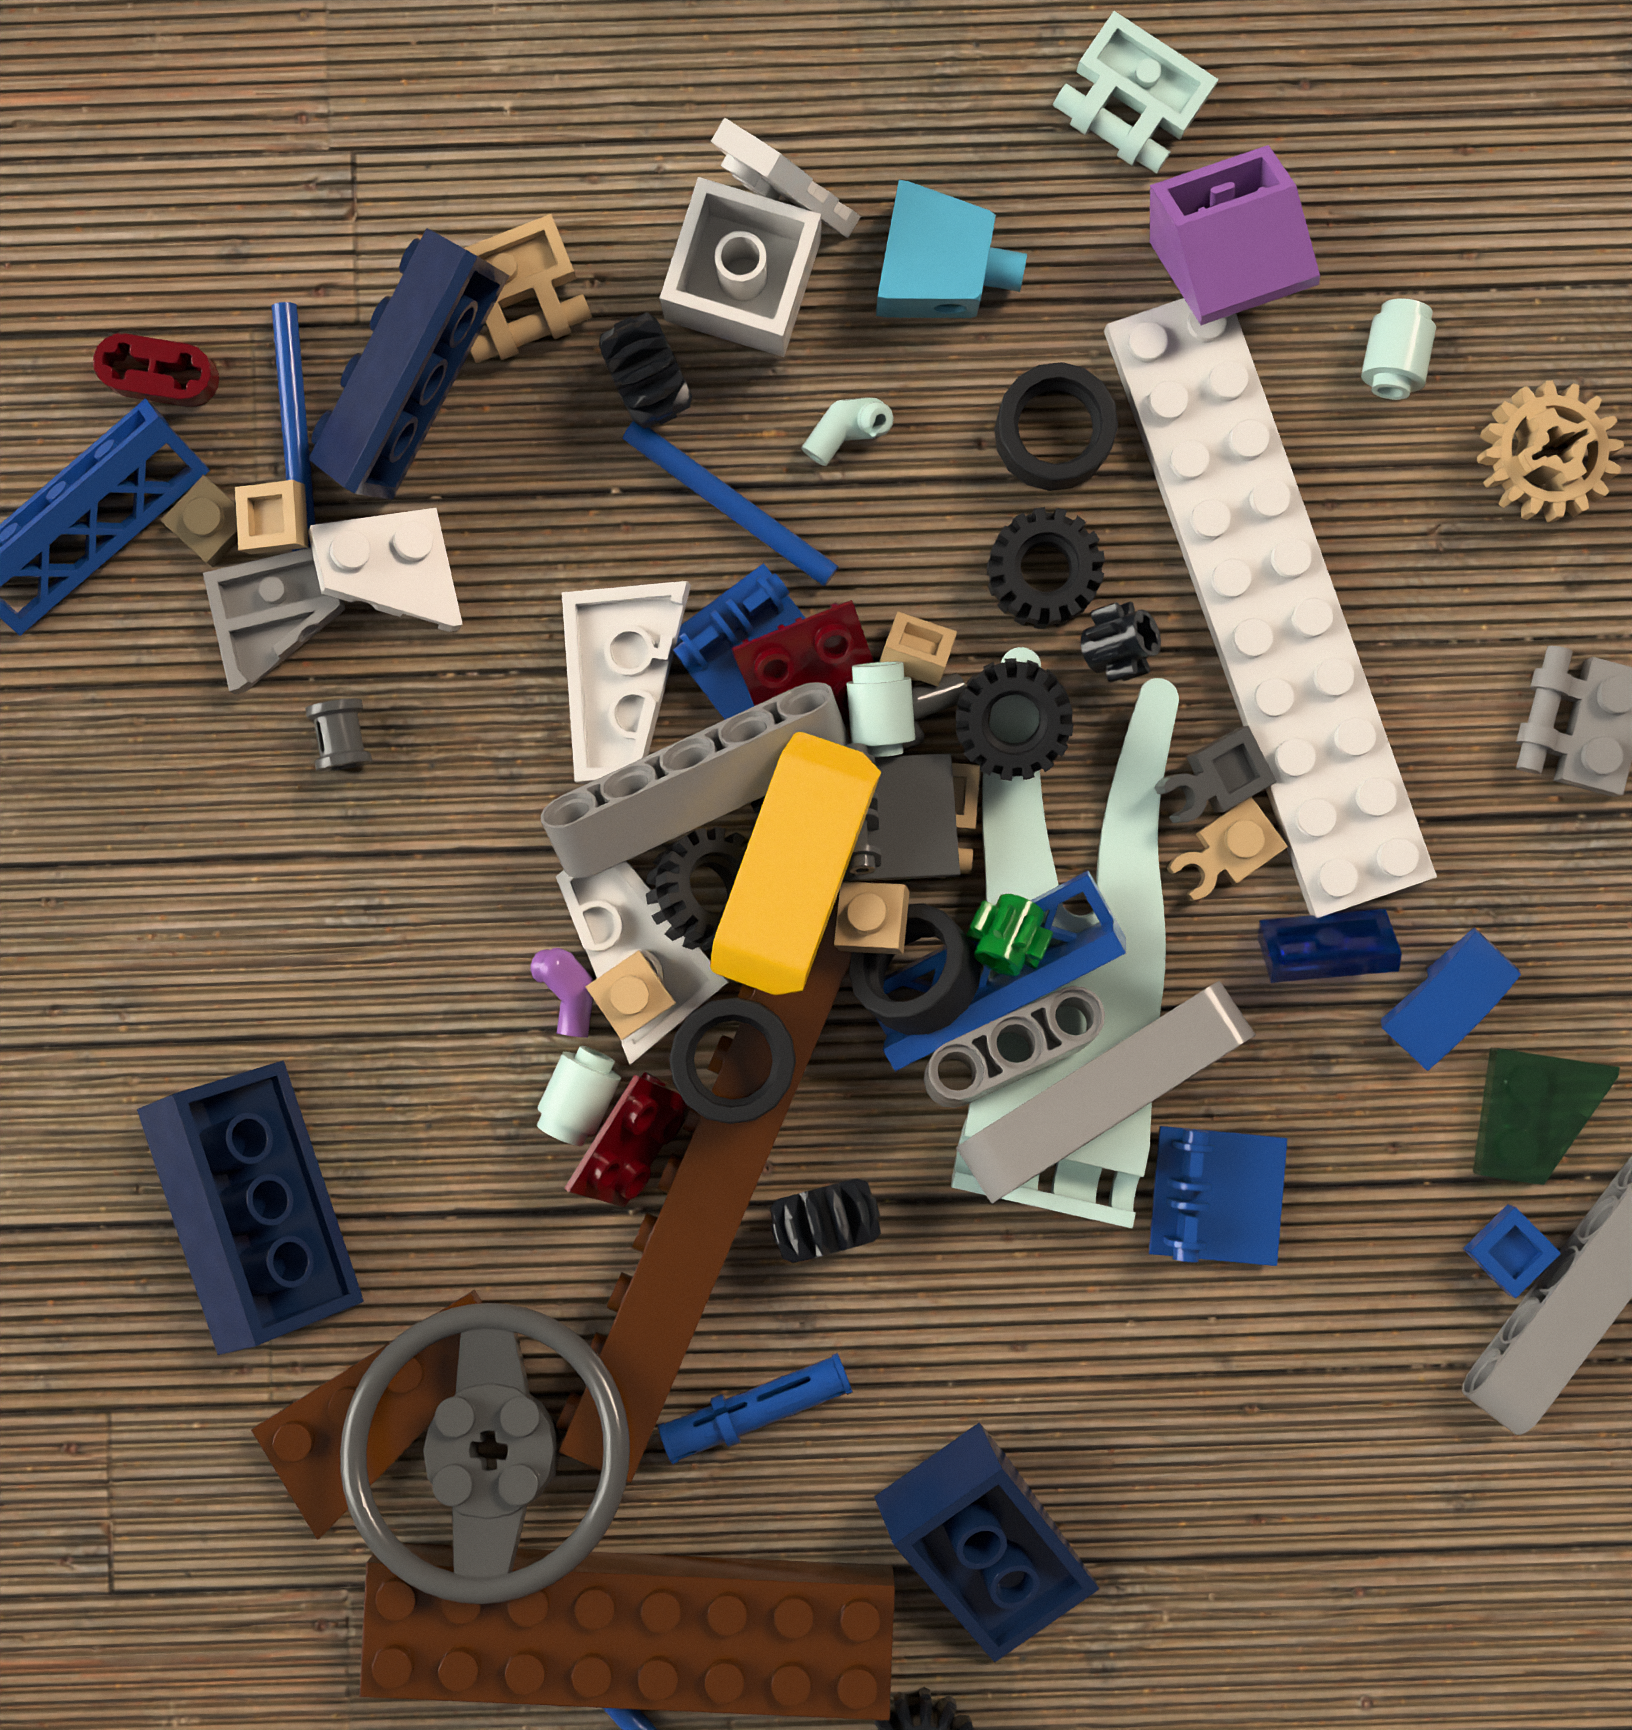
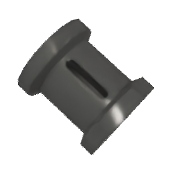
M362 699L332 700L313 704L305 708L307 719L314 721L320 757L314 761L316 771H338L373 763L371 753L364 750L358 713L363 711Z

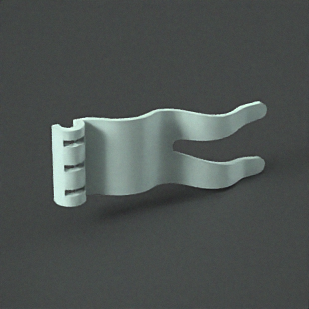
M1024 647L1011 649L1001 660V663L1009 658H1016L1018 662L1030 660L1038 663L1039 667H1041L1037 654ZM1150 679L1139 690L1113 776L1100 834L1096 885L1126 937V954L1030 1002L1033 1003L1063 988L1071 986L1084 987L1095 993L1102 1002L1105 1012L1104 1025L1097 1037L1080 1052L969 1103L967 1118L963 1125L958 1146L993 1122L1160 1018L1165 977L1166 936L1158 856V820L1161 794H1157L1154 787L1164 778L1179 704L1177 689L1165 679ZM1020 695L1005 696L998 700L991 708L989 727L993 734L1002 741L1008 743L1023 742L1035 733L1039 725V711L1035 704L1026 697ZM1040 770L1034 773V778L1023 780V776H1012V781L1001 780L1000 775L991 772L990 776L983 772L982 836L986 901L993 905H996L999 896L1002 894H1014L1032 900L1059 886L1044 816ZM1063 903L1058 904L1052 926L1079 933L1098 923L1099 920L1094 911L1082 916L1073 915L1063 907ZM1048 910L1044 912L1045 917L1042 923H1045ZM1052 938L1048 945V948L1056 945L1062 940ZM990 970L988 979L998 975L999 973ZM1063 1006L1056 1009L1055 1018L1057 1025L1062 1031L1076 1036L1086 1032V1019L1080 1010L1072 1006ZM1008 1032L1001 1034L997 1038V1048L1004 1059L1009 1062L1020 1063L1029 1058V1046L1022 1036L1017 1033ZM1152 1102L1057 1162L1051 1193L1038 1191L1039 1175H1037L1001 1199L1132 1229L1136 1215L1133 1211L1135 1192L1140 1177H1144L1150 1149ZM957 1150L951 1188L986 1195ZM1103 1168L1115 1171L1108 1206L1096 1204V1192Z

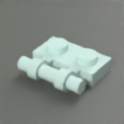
M1113 11L1079 61L1076 72L1093 82L1094 85L1085 96L1066 83L1057 95L1053 106L1071 117L1070 125L1084 135L1092 131L1118 148L1117 156L1131 166L1137 161L1157 174L1171 152L1152 140V136L1158 127H1161L1180 140L1215 89L1219 79ZM1112 96L1141 114L1134 127L1105 109Z

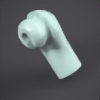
M865 397L836 401L828 408L801 449L817 463L827 466L844 441L873 439L886 435L893 425L892 410L877 398Z

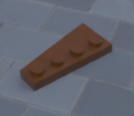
M474 1289L439 1312L454 1307L483 1302ZM461 1333L444 1338L419 1352L400 1369L385 1389L377 1404L368 1435L367 1471L370 1486L429 1426L435 1417L439 1404L445 1399L455 1396ZM391 1342L264 1420L251 1430L317 1540L348 1510L340 1472L341 1437L346 1413L362 1377L373 1361Z

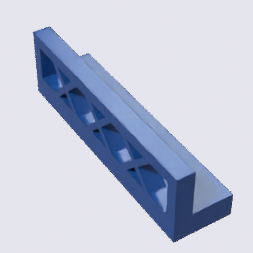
M146 398L0 524V587L13 576L38 577V595L18 613L0 597V619L19 636L173 504L203 475L210 471L206 464L172 430L165 418ZM166 443L187 464L168 482L145 481L146 460ZM134 472V481L125 480L131 473ZM110 492L133 493V513L121 523L97 522L98 502ZM144 493L153 494L144 502ZM87 513L86 522H76ZM61 534L86 535L85 554L74 564H49V545ZM96 535H106L96 544ZM39 554V562H38V564H37V563H29L32 559H34V558ZM48 577H58L48 586Z
M1089 871L1030 900L1037 904L1044 912L1048 910L1045 923H1042L1040 927L1054 933L1052 938L1062 940L1046 950L1042 961H1039L1036 969L1024 964L1020 974L1017 976L999 973L988 979L991 969L984 966L979 981V988L968 1009L951 1025L930 1034L905 1035L886 1027L878 1020L887 1036L882 1050L895 1072L935 1052L943 1044L1003 1017L1126 954V937ZM1081 892L1084 893L1099 920L1098 923L1079 933L1052 926L1058 904ZM973 941L977 947L979 942ZM944 945L885 976L884 993L888 994L901 986L926 993L938 982L947 957L946 946ZM936 969L932 982L918 978Z

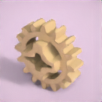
M1551 380L1544 382L1538 387L1535 395L1527 386L1521 388L1512 396L1513 404L1504 401L1492 412L1493 417L1498 423H1490L1481 431L1480 437L1493 445L1477 456V461L1480 464L1493 465L1494 473L1483 483L1486 488L1502 485L1505 493L1499 502L1501 507L1504 508L1518 500L1523 503L1521 508L1522 519H1530L1543 508L1547 523H1554L1564 516L1565 509L1572 517H1575L1589 509L1588 500L1596 502L1608 494L1609 490L1602 480H1610L1620 474L1621 467L1615 462L1608 460V458L1624 448V442L1617 439H1608L1606 431L1612 428L1618 421L1615 416L1599 419L1595 414L1602 401L1599 396H1595L1584 404L1578 401L1579 385L1573 383L1561 395H1557L1555 384ZM1515 434L1519 444L1515 456L1512 457V439ZM1563 444L1568 446L1557 455L1548 458L1543 456L1537 460L1532 459L1542 448L1548 449L1553 446L1555 449ZM1587 448L1588 462L1585 469L1582 460ZM1531 483L1540 485V486H1542L1543 489H1540V488H1538V487L1532 485Z

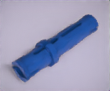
M836 1353L830 1358L778 1377L725 1399L723 1394L710 1398V1406L670 1422L658 1424V1430L667 1456L672 1465L679 1463V1460L724 1442L728 1448L741 1443L740 1436L786 1417H791L841 1395L851 1394L853 1391L839 1354Z

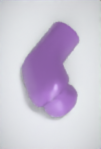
M553 948L551 950L544 949L539 951L532 959L531 973L537 982H545L561 1000L556 1034L588 1038L593 997L585 986L593 982L592 976L575 956L566 950Z

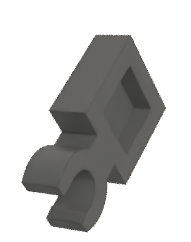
M1243 726L1186 756L1194 771L1192 775L1176 774L1164 777L1154 788L1157 794L1168 793L1177 787L1185 793L1186 803L1183 809L1169 816L1172 823H1184L1197 819L1203 813L1207 800L1215 813L1225 812L1277 781L1249 726Z

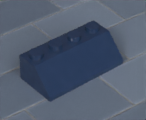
M426 228L421 239H414L405 250L399 266V271L403 275L392 297H384L376 307L370 321V329L374 331L363 353L355 354L348 362L340 382L344 390L334 410H328L321 416L312 434V443L315 444L309 460L342 487L354 494L394 499L510 276Z
M284 1060L184 1090L137 1109L217 1355L258 1346L364 1302Z

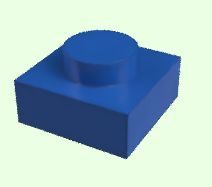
M1509 1204L1463 1248L1507 1295L1515 1299L1561 1254L1515 1206Z

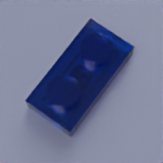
M1386 909L1332 913L1320 918L1310 915L1259 920L1258 941L1271 983L1399 972L1402 952Z

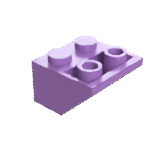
M1269 145L1150 185V244L1200 325L1319 285L1320 273L1297 186Z

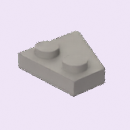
M311 547L203 573L229 691L234 694L244 693L346 609L344 600L321 594Z

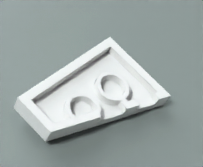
M723 119L711 140L726 155L720 166L732 173L734 178L742 182L743 186L753 193L776 201L782 196L799 208L821 214V222L846 238L850 236L861 218L860 215L840 203L836 196L812 181L813 178L784 155L728 119Z
M688 581L562 592L574 778L576 783H590L648 756L674 655L673 649L676 647L691 587Z
M624 861L587 878L570 877L564 870L556 876L596 978H599L623 960L641 950L677 1003L626 1039L621 1040L629 1065L633 1064L691 1013L729 983L725 977L711 970V960L700 947L691 950L682 947L685 939L684 936L672 941L664 935L671 927V924L666 920L656 925L651 915L661 911L659 903L647 905L646 893L650 892L651 889L628 861Z

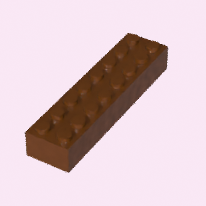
M402 1543L422 1560L438 1568L454 1572L453 1546ZM518 1548L512 1572L541 1560L554 1550ZM591 1552L569 1574L539 1592L501 1603L470 1604L441 1599L409 1585L392 1573L373 1553L366 1562L359 1697L889 1721L895 1594L892 1565Z

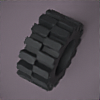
M1045 507L1034 508L1032 514L1025 516L1024 512L1013 518L1012 523L1008 527L1004 526L990 552V558L987 563V575H989L990 579L988 588L991 596L996 595L999 600L998 607L1004 614L1009 611L1015 616L1014 621L1023 626L1025 622L1035 624L1034 628L1045 629L1047 625L1055 624L1056 627L1067 624L1073 617L1077 618L1085 611L1102 584L1104 577L1102 566L1105 563L1104 551H1099L1097 547L1100 539L1095 531H1092L1090 534L1084 528L1086 521L1078 515L1075 520L1066 517L1067 510L1056 508L1054 513H1046ZM1046 545L1052 546L1064 554L1069 564V577L1061 588L1051 592H1041L1033 589L1026 583L1021 573V561L1030 549Z
M1016 658L1005 659L1003 663L995 665L992 662L984 666L982 672L978 675L973 674L967 681V686L960 693L957 702L956 733L959 743L964 748V754L970 762L975 761L980 766V771L989 776L991 772L999 774L1001 780L1012 781V776H1023V780L1034 778V773L1041 769L1045 772L1054 766L1053 761L1058 755L1061 757L1064 755L1068 748V738L1073 733V711L1064 686L1059 683L1057 677L1050 670H1044L1039 667L1038 663L1030 660L1018 662ZM1020 695L1026 697L1035 704L1039 711V725L1035 733L1023 742L1008 743L1002 741L993 734L989 727L988 717L991 708L998 700L1005 696Z
M714 827L707 832L705 828L695 830L666 847L667 850L658 854L652 862L658 867L649 871L646 883L656 885L655 889L646 893L647 905L659 903L661 911L651 915L656 925L667 920L671 927L664 935L672 941L684 936L685 939L682 947L691 950L702 946L703 951L712 950L713 941L725 910L724 907L721 912H709L699 905L690 887L692 872L696 867L702 866L714 870L725 884L728 901L746 849L742 850L740 848L745 837L735 832L725 838L726 828Z

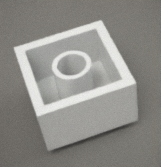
M698 177L660 295L665 321L784 357L821 242V214Z

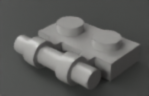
M1547 646L1542 668L1534 670L1530 689L1535 691V696L1528 723L1520 724L1516 743L1521 746L1516 769L1527 773L1541 774L1546 754L1548 753L1559 756L1553 781L1611 797L1622 796L1632 762V667L1591 657L1584 660L1580 678L1577 679L1568 674L1573 651L1560 646ZM1561 699L1573 702L1565 734L1553 729Z

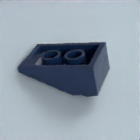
M980 1422L874 1496L893 1545L994 1663L1100 1589L1095 1579L1015 1466Z

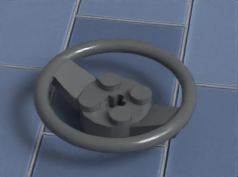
M501 1303L468 1304L433 1314L414 1324L386 1346L368 1368L352 1397L346 1413L340 1447V1472L349 1512L357 1530L375 1556L392 1573L409 1585L427 1594L445 1600L470 1604L501 1603L534 1594L556 1583L574 1570L598 1545L610 1527L619 1508L629 1471L630 1439L626 1411L613 1377L601 1358L588 1343L561 1322L526 1307ZM461 1333L455 1396L442 1401L437 1407L435 1417L429 1424L423 1449L427 1477L432 1484L433 1493L440 1503L452 1507L454 1572H450L419 1558L407 1549L388 1528L377 1508L369 1484L367 1443L377 1404L393 1377L408 1361L428 1346L444 1338ZM519 1333L531 1337L559 1353L581 1376L597 1407L603 1433L604 1452L600 1481L594 1499L578 1527L553 1552L527 1567L512 1572L527 1506L541 1496L547 1485L555 1477L561 1454L559 1452L561 1448L559 1431L555 1429L557 1422L553 1416L549 1415L543 1403L529 1392ZM490 1431H495L496 1441L501 1444H507L508 1448L506 1458L496 1459L497 1469L487 1467L486 1458L479 1456L480 1442H486V1433Z

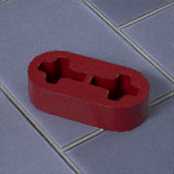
M126 333L113 334L106 337L97 346L93 355V368L97 377L113 392L124 397L141 400L146 398L148 401L183 407H198L207 403L215 395L219 386V373L215 364L198 347L186 343ZM127 352H130V355L136 361L149 367L148 372L134 369L127 370L124 379H122V376L112 366L114 361H125ZM192 362V366L201 373L199 380H189L186 390H183V386L173 377L164 375L165 369L179 372L186 371L188 363Z

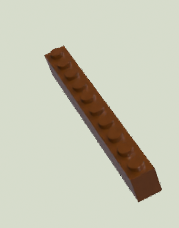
M880 880V881H860V882H861V883H883V884H884V881H885V880ZM840 889L803 991L775 996L743 984L737 997L759 1002L780 1017L792 1036L796 1064L790 1088L774 1109L753 1121L736 1124L722 1123L706 1119L690 1108L682 1128L693 1134L684 1157L674 1153L671 1154L657 1189L668 1193L658 1217L646 1213L632 1246V1249L643 1253L634 1275L630 1276L621 1272L606 1308L616 1312L617 1315L608 1336L596 1332L590 1344V1347L601 1358L612 1375L626 1411L630 1439L627 1482H632L849 967L852 952L839 951L834 946ZM740 1022L734 1039L722 1034L707 1069L718 1074L711 1091L716 1096L728 1099L748 1097L761 1089L768 1079L773 1062L771 1048L764 1035L752 1025ZM586 1386L583 1396L573 1392L570 1393L555 1429L566 1433L559 1452L602 1470L604 1448L601 1421L596 1404Z

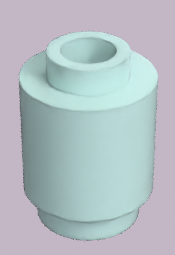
M1391 299L1384 302L1381 312L1373 317L1361 379L1372 387L1371 391L1375 395L1386 399L1400 400L1408 398L1411 392L1419 391L1425 386L1436 332V325L1431 320L1433 311L1425 303L1412 299Z
M875 662L853 665V681L847 682L851 744H865L868 746V754L874 757L902 754L903 743L915 740L911 678L904 677L903 662Z
M580 1046L576 1054L563 1052L537 1107L542 1113L537 1127L558 1140L575 1146H583L588 1134H596L621 1080V1077L611 1070L615 1061L609 1056L586 1046Z

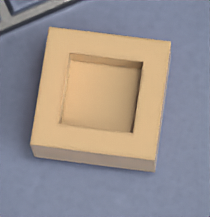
M295 480L235 487L239 551L248 554H259L309 548L304 484Z
M897 612L880 662H903L904 677H910L911 680H920L939 687L957 631Z
M842 882L839 893L834 946L839 951L903 955L910 893L906 885Z
M638 950L585 986L621 1040L626 1039L677 1004L641 950Z

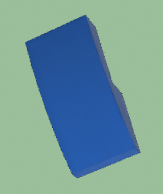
M1475 927L1426 969L1428 978L1381 1018L1382 1029L1427 1071L1447 1055L1493 1009L1521 975L1520 970Z

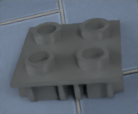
M852 743L845 745V747L863 752L882 773L842 882L959 877L960 865L951 753L874 757L868 754V746L865 744Z

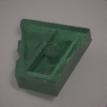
M1490 1047L1473 1173L1544 1185L1617 1080L1620 1067Z

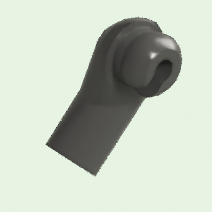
M953 673L942 677L939 687L924 683L912 688L915 740L903 743V752L924 742L925 734L919 726V721L931 714L957 706L960 693L966 688L959 674Z

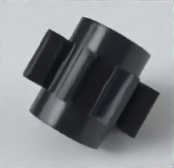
M1131 601L1121 605L1115 602L1092 610L1090 613L1095 626L1086 628L1081 635L1082 654L1091 670L1099 674L1106 672L1108 682L1110 683L1120 679L1127 681L1150 673L1151 670L1146 658L1157 655L1161 646L1159 629L1153 617L1145 610L1135 611L1134 604Z

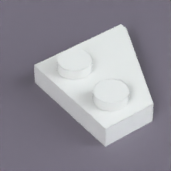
M437 508L310 526L308 535L321 594L351 603L363 601L372 605L375 610L398 617L406 614L439 624L438 629L448 632L458 631L463 625Z

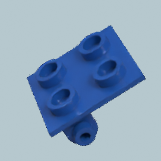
M764 563L683 623L680 627L676 647L673 649L676 657L724 720L754 707L743 676L734 658L732 648L741 645L742 640L746 638L751 641L778 630L777 626L781 624L784 627L793 624L798 617H801L802 620L805 619V616L789 597L790 592L777 574H772Z
M1159 1126L1149 1254L1173 1256V1260L1183 1262H1199V1259L1277 1266L1288 1138Z

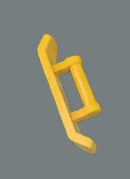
M804 732L793 734L778 760L713 941L710 968L714 973L775 996L803 991L882 773L863 752Z

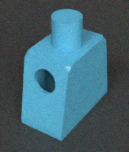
M899 180L878 290L876 316L887 318L976 317L983 286L1020 292L1027 253L990 247L996 217L992 211L918 184Z

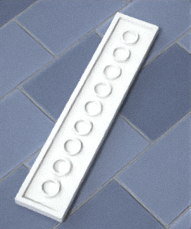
M1182 298L1108 323L1104 329V334L1243 726H1249L1277 781L1265 789L1283 840L1288 846L1287 851L1311 919L1320 918L1436 878L1437 875L1237 315L1233 314L1200 325L1187 302Z

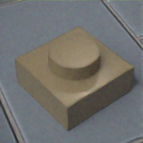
M205 475L161 519L162 523L212 567L238 541L236 503Z

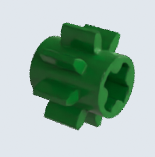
M1014 894L1000 895L996 905L986 900L982 901L966 934L968 939L979 942L974 952V957L985 967L1009 976L1019 975L1024 964L1036 969L1039 961H1042L1054 934L1052 931L1040 927L1045 917L1044 911L1034 902Z

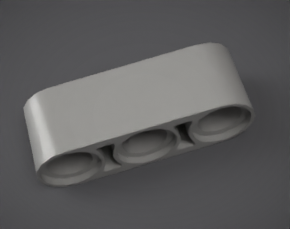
M1071 986L1063 988L943 1044L935 1050L925 1068L923 1081L926 1092L933 1101L943 1107L957 1108L965 1106L1080 1052L1097 1037L1104 1025L1105 1012L1102 1002L1095 993L1084 987ZM1063 1006H1072L1080 1010L1086 1019V1032L1076 1036L1062 1031L1057 1025L1055 1018L1056 1009ZM1008 1032L1017 1033L1022 1036L1029 1046V1058L1020 1063L1009 1062L1004 1059L998 1051L997 1038L1001 1034ZM950 1059L963 1062L970 1069L972 1076L971 1086L960 1091L947 1088L939 1079L938 1065Z

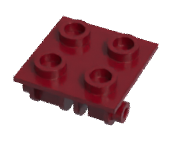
M852 600L840 605L833 603L828 610L803 620L801 617H798L793 624L785 627L781 624L777 626L778 630L751 641L746 638L742 640L741 645L732 648L734 658L754 706L806 683H825L833 691L845 725L850 723L847 682L853 681L852 666L874 663Z
M644 1071L641 1077L634 1075L564 1189L570 1193L625 1207L629 1200L635 1198L645 1188L650 1178L651 1164L663 1145L675 1138L684 1123L685 1115L683 1112L688 1105H686L680 1093L666 1088L664 1082Z

